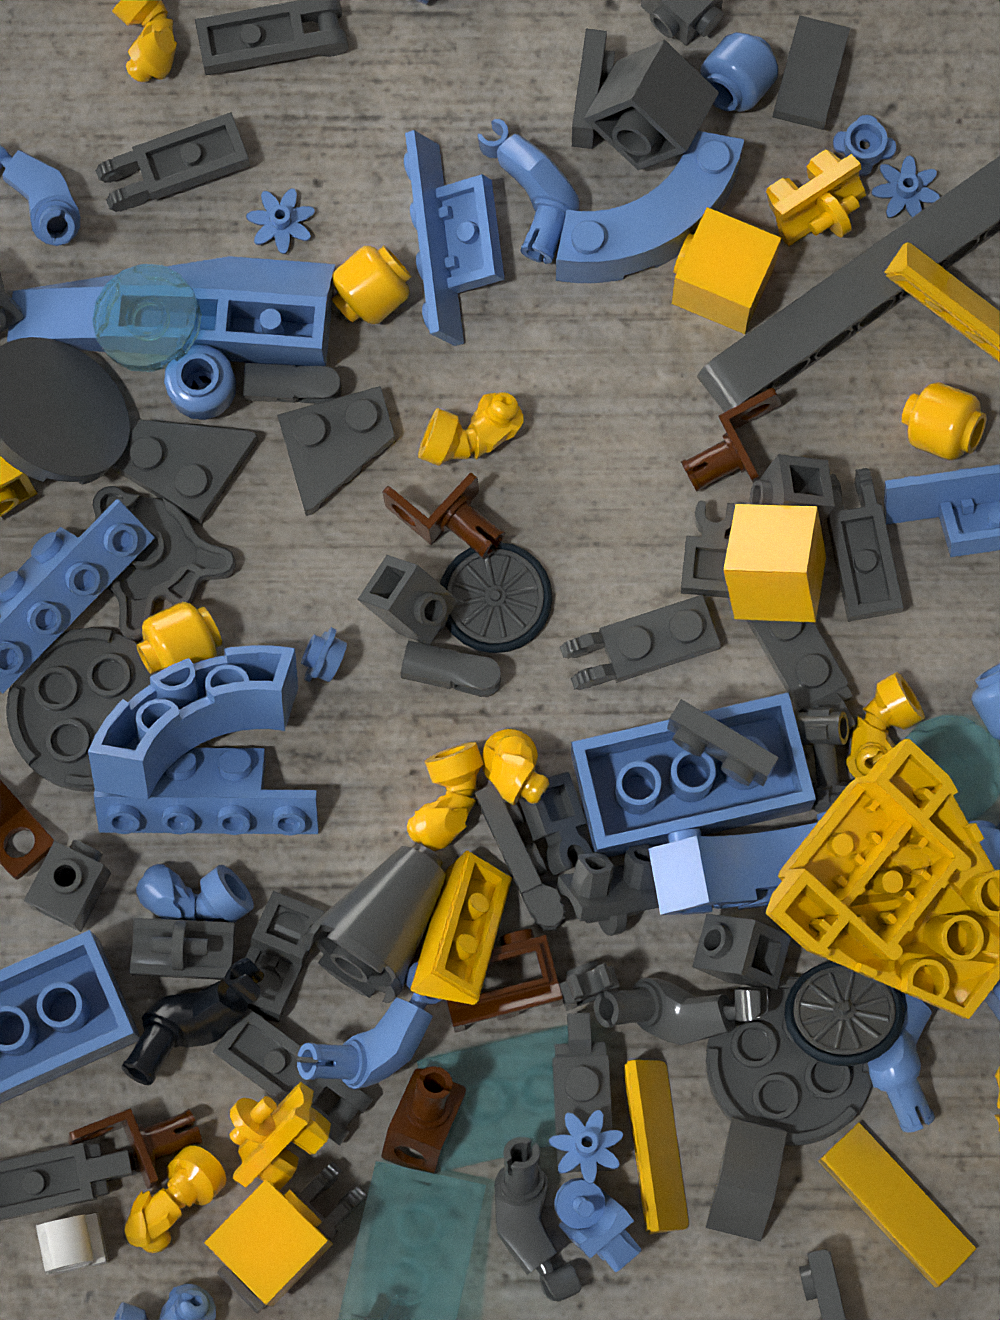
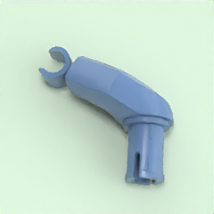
M494 119L491 121L492 129L501 138L497 141H488L482 134H477L480 150L483 155L489 158H498L500 166L525 189L536 211L520 251L525 257L539 263L543 261L545 264L552 263L562 234L566 210L579 211L578 195L568 179L545 153L519 134L509 137L506 123L501 119Z
M0 146V169L3 166L5 167L2 174L3 180L28 200L32 231L36 237L45 244L53 246L70 242L80 228L81 217L61 172L21 150H18L12 157L5 148Z
M418 962L409 968L405 983L410 990ZM416 993L413 994L409 1002L396 997L375 1028L352 1036L343 1045L304 1043L298 1052V1056L313 1057V1060H318V1062H297L299 1074L305 1080L342 1079L352 1089L368 1087L383 1081L412 1059L433 1017L424 1009L427 1004H436L442 999L422 996Z
M898 990L905 1009L902 1030L888 1051L879 1058L868 1062V1068L873 1087L887 1093L899 1120L901 1130L909 1133L923 1129L919 1117H922L927 1125H930L935 1119V1114L930 1109L917 1080L921 1070V1063L916 1046L932 1011L922 1000Z

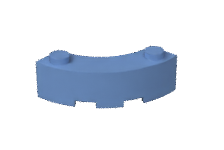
M698 131L687 152H684L670 175L659 186L643 197L623 206L607 210L576 211L567 209L556 258V281L570 283L618 281L624 279V275L636 273L652 266L658 268L677 257L688 234H695L706 208L721 212L727 202L738 174L744 139Z
M271 645L224 648V656L209 658L196 663H192L190 658H187L151 676L149 686L136 694L128 702L122 699L106 717L92 741L88 755L95 791L149 800L154 787L166 770L178 758L199 744L227 733L242 730L273 729L285 731L298 691L295 648Z
M822 812L816 815L817 823L826 812ZM817 823L729 836H702L701 829H686L668 834L669 843L648 849L660 915L705 914L713 911L712 905L715 909L738 907V910L768 906L772 893L782 882L778 877L780 869Z

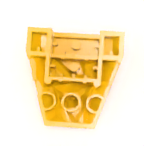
M903 739L883 755L866 776L856 777L847 785L780 869L778 877L782 882L772 893L765 913L806 951L854 970V972L868 978L875 979L963 1019H970L1000 980V869H994L982 848L980 841L985 838L977 824L968 823L953 795L958 793V790L950 776L910 739Z

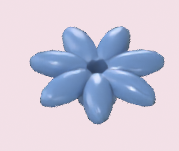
M910 155L904 159L901 173L888 164H882L880 172L888 183L876 186L871 191L874 197L881 199L891 198L886 210L888 218L895 217L904 206L908 214L914 217L922 211L920 201L932 204L940 198L939 194L925 187L933 181L937 171L935 169H928L916 174L915 160Z
M289 189L282 197L280 204L270 192L263 191L261 199L266 211L256 210L246 214L248 221L263 226L254 237L256 245H262L275 236L278 251L286 254L290 245V235L302 241H309L311 239L310 232L300 222L312 217L315 210L310 206L294 208L297 201L295 189Z
M600 1110L593 1112L585 1127L573 1113H566L565 1124L570 1135H556L549 1139V1144L552 1147L568 1152L560 1161L558 1172L567 1173L580 1164L584 1180L588 1184H592L597 1173V1163L606 1168L617 1169L620 1165L619 1160L606 1148L620 1142L623 1138V1133L618 1130L600 1133L603 1126V1114ZM588 1141L592 1145L590 1147H584L582 1143Z

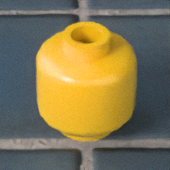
M385 245L379 250L372 246H363L334 271L332 281L338 293L332 298V301L352 323L361 317L369 324H379L408 299L410 289L407 281L412 276Z
M940 382L928 385L920 395L911 394L902 413V423L908 425L907 433L910 444L916 449L950 461L960 458L965 452L969 454L974 452L982 438L987 420L986 414L980 410V402L976 396Z
M179 602L144 620L142 624L144 641L137 644L136 647L144 666L152 674L187 658H190L192 663L217 657L216 648L222 645V639L214 620L205 607L202 606L196 609L191 603Z

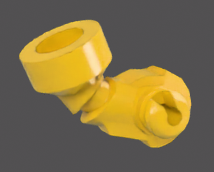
M120 0L111 12L127 26L141 24L144 27L141 34L127 51L131 57L126 63L128 74L138 82H148L152 77L161 80L165 79L172 68L177 42L174 41L173 20L167 18L168 11L162 0Z
M505 392L484 394L466 430L462 428L457 415L437 408L423 435L418 458L440 466L451 459H467L471 454L475 459H478L484 453L491 452L502 442L513 438L524 422L523 413L517 400L511 394Z
M898 672L877 683L875 697L863 708L866 712L865 718L857 717V727L852 731L851 753L846 758L849 772L855 778L866 776L877 761L895 746L888 736L889 730L887 728L889 729L893 725L907 730L925 719L923 709L916 695Z
M504 729L488 738L482 753L484 763L482 770L485 776L493 783L502 799L515 805L520 796H522L529 803L535 804L541 800L542 794L549 787L548 778L535 772L538 753L533 740L528 735L515 729Z
M468 742L448 748L430 756L424 761L432 783L446 787L445 790L447 791L445 795L440 796L435 802L424 804L408 820L407 832L414 842L423 844L432 851L440 850L447 847L467 827L465 822L468 814L477 801L471 798L473 791L476 790L477 774L484 764L476 742Z
M193 1145L184 1147L167 1166L168 1188L166 1190L162 1188L152 1196L150 1191L140 1192L133 1203L125 1224V1235L129 1244L135 1247H142L143 1250L149 1253H158L165 1250L171 1242V1235L168 1229L176 1220L182 1217L181 1209L185 1206L190 1208L193 1203L206 1205L225 1187V1171L220 1162L207 1150Z

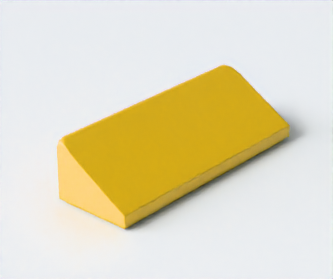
M909 242L903 244L885 270L886 277L1000 363V311Z
M466 850L445 872L446 880L432 914L411 985V991L422 996L474 1005L479 1001L512 877Z
M630 1060L624 1065L623 1071L645 1231L649 1234L685 1230L688 1228L689 1221L667 1066L661 1060Z
M859 1122L818 1160L825 1170L934 1288L940 1287L976 1250V1247Z

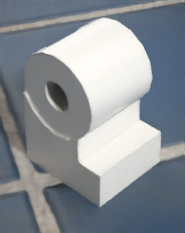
M99 1213L78 1215L36 1225L44 1270L48 1275H58L109 1262Z

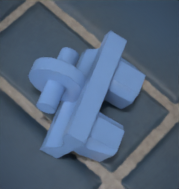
M575 1178L565 1182L557 1191L554 1200L555 1211L562 1221L558 1226L589 1258L597 1254L602 1260L606 1261L614 1272H617L642 1251L626 1231V1228L634 1222L632 1217L618 1202L596 1184H588L584 1178Z

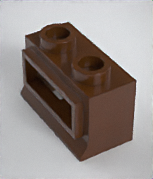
M524 929L500 937L502 946L493 948L489 964L536 953L542 978L480 994L479 1001L474 1005L447 1000L455 1033L464 1031L465 1025L496 1017L498 1020L518 1016L519 1011L550 1003L552 1008L563 1005V997L546 935L534 938L532 929Z

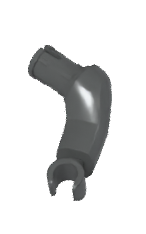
M645 978L635 983L634 987L630 990H609L599 993L594 1004L595 1016L598 1022L606 1028L614 1027L613 1025L637 1023L643 1030L662 1040L685 1045L731 1032L735 1028V1021L747 1022L765 1016L768 1011V990L766 987L735 988V1005H732L728 996L724 994L695 997L673 983L657 978Z
M516 1137L508 1141L504 1146V1167L500 1169L495 1178L497 1235L527 1275L535 1269L538 1271L543 1293L551 1301L558 1302L581 1291V1284L571 1264L557 1269L552 1267L549 1258L558 1253L541 1221L547 1196L548 1179L547 1175L539 1167L540 1149L537 1143L531 1147L532 1139Z

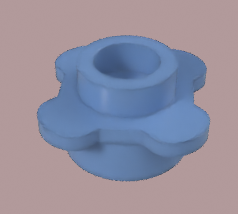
M862 115L848 127L846 132L840 131L834 136L833 148L836 152L843 153L846 157L852 154L861 163L862 170L859 171V176H866L871 173L873 165L877 162L894 156L896 143L892 138L887 137L886 130L875 117ZM865 141L869 144V148L862 149L859 144Z
M331 627L328 632L324 631L321 637L315 634L311 637L301 660V664L308 667L304 677L305 681L310 682L312 678L316 679L318 677L330 682L336 674L347 647L346 642L335 638L336 629Z

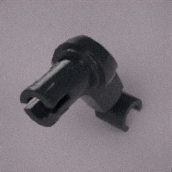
M243 958L229 968L225 975V980L222 979L197 993L176 994L159 999L149 1007L141 1018L145 1031L128 1059L122 1064L121 1067L124 1073L134 1081L149 1086L154 1083L157 1073L173 1047L189 1048L217 1042L246 1013L248 1004L258 1000L261 990L257 983L263 980L264 973L249 958Z

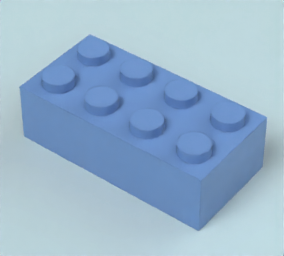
M789 692L704 711L707 715L779 757L774 770L764 786L755 781H752L749 786L741 784L721 770L723 762L705 751L699 757L678 746L672 740L675 733L667 729L669 720L571 742V758L594 852L612 857L625 854L631 846L647 844L655 847L669 843L667 835L681 830L701 829L703 836L810 811L816 798Z
M90 930L0 970V1104L138 1042L141 1037L100 940Z

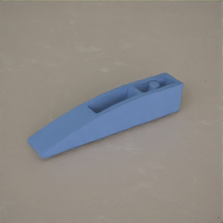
M228 256L13 291L12 299L21 308L23 318L8 328L7 342L20 338L40 337L65 343L78 350L172 357L182 348L200 344L210 345L221 351L231 362L326 366L334 291L332 277L336 266L335 264Z

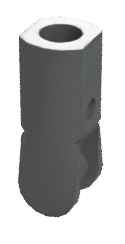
M245 363L243 381L245 401L288 403L298 401L300 403L317 404L339 398L342 393L340 377L331 367H295V365Z
M408 640L401 667V678L447 689L454 688L457 691L479 697H489L494 695L501 685V670L495 660L488 657L466 653L458 654V651Z

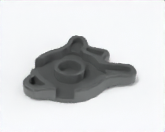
M108 486L99 490L94 496L92 505L95 521L118 499L155 537L107 587L117 597L119 602V628L122 635L129 640L140 641L143 640L142 624L145 619L154 615L157 602L167 600L172 605L179 602L192 604L200 584L206 580H218L229 577L236 568V560L229 549L209 544L201 539L194 531L189 518L177 505L165 498H163V501L155 498H143L140 494H131L119 487Z

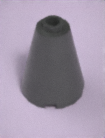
M417 844L414 848L401 846L309 926L302 936L305 948L309 952L315 943L324 954L318 963L341 983L359 994L370 998L375 990L386 993L382 1002L390 1003L394 1001L403 989L408 970L412 966L446 880V875L441 868L443 864L441 858L423 845Z

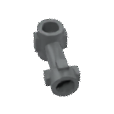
M811 707L808 712L798 714L796 723L802 746L813 745L817 782L812 783L816 798L814 810L822 813L831 807L849 784V782H841V779H839L835 746L847 743L849 723L844 711L834 712L833 707Z

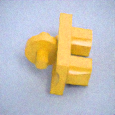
M825 149L813 157L806 166L808 178L811 180L798 188L789 178L782 177L767 187L768 203L776 217L779 236L788 246L810 232L817 236L827 228L840 238L852 231L847 215L860 207L858 201L866 196L859 176V171L862 170L861 163L852 154L841 160Z
M299 1082L278 1106L268 1096H264L259 1102L244 1097L232 1106L230 1118L235 1128L229 1133V1136L235 1144L239 1145L238 1153L242 1159V1164L233 1174L235 1181L247 1187L258 1177L262 1181L267 1179L280 1190L292 1178L297 1170L299 1157L285 1147L290 1142H293L311 1155L315 1154L327 1142L331 1123L311 1107L314 1093L311 1088Z

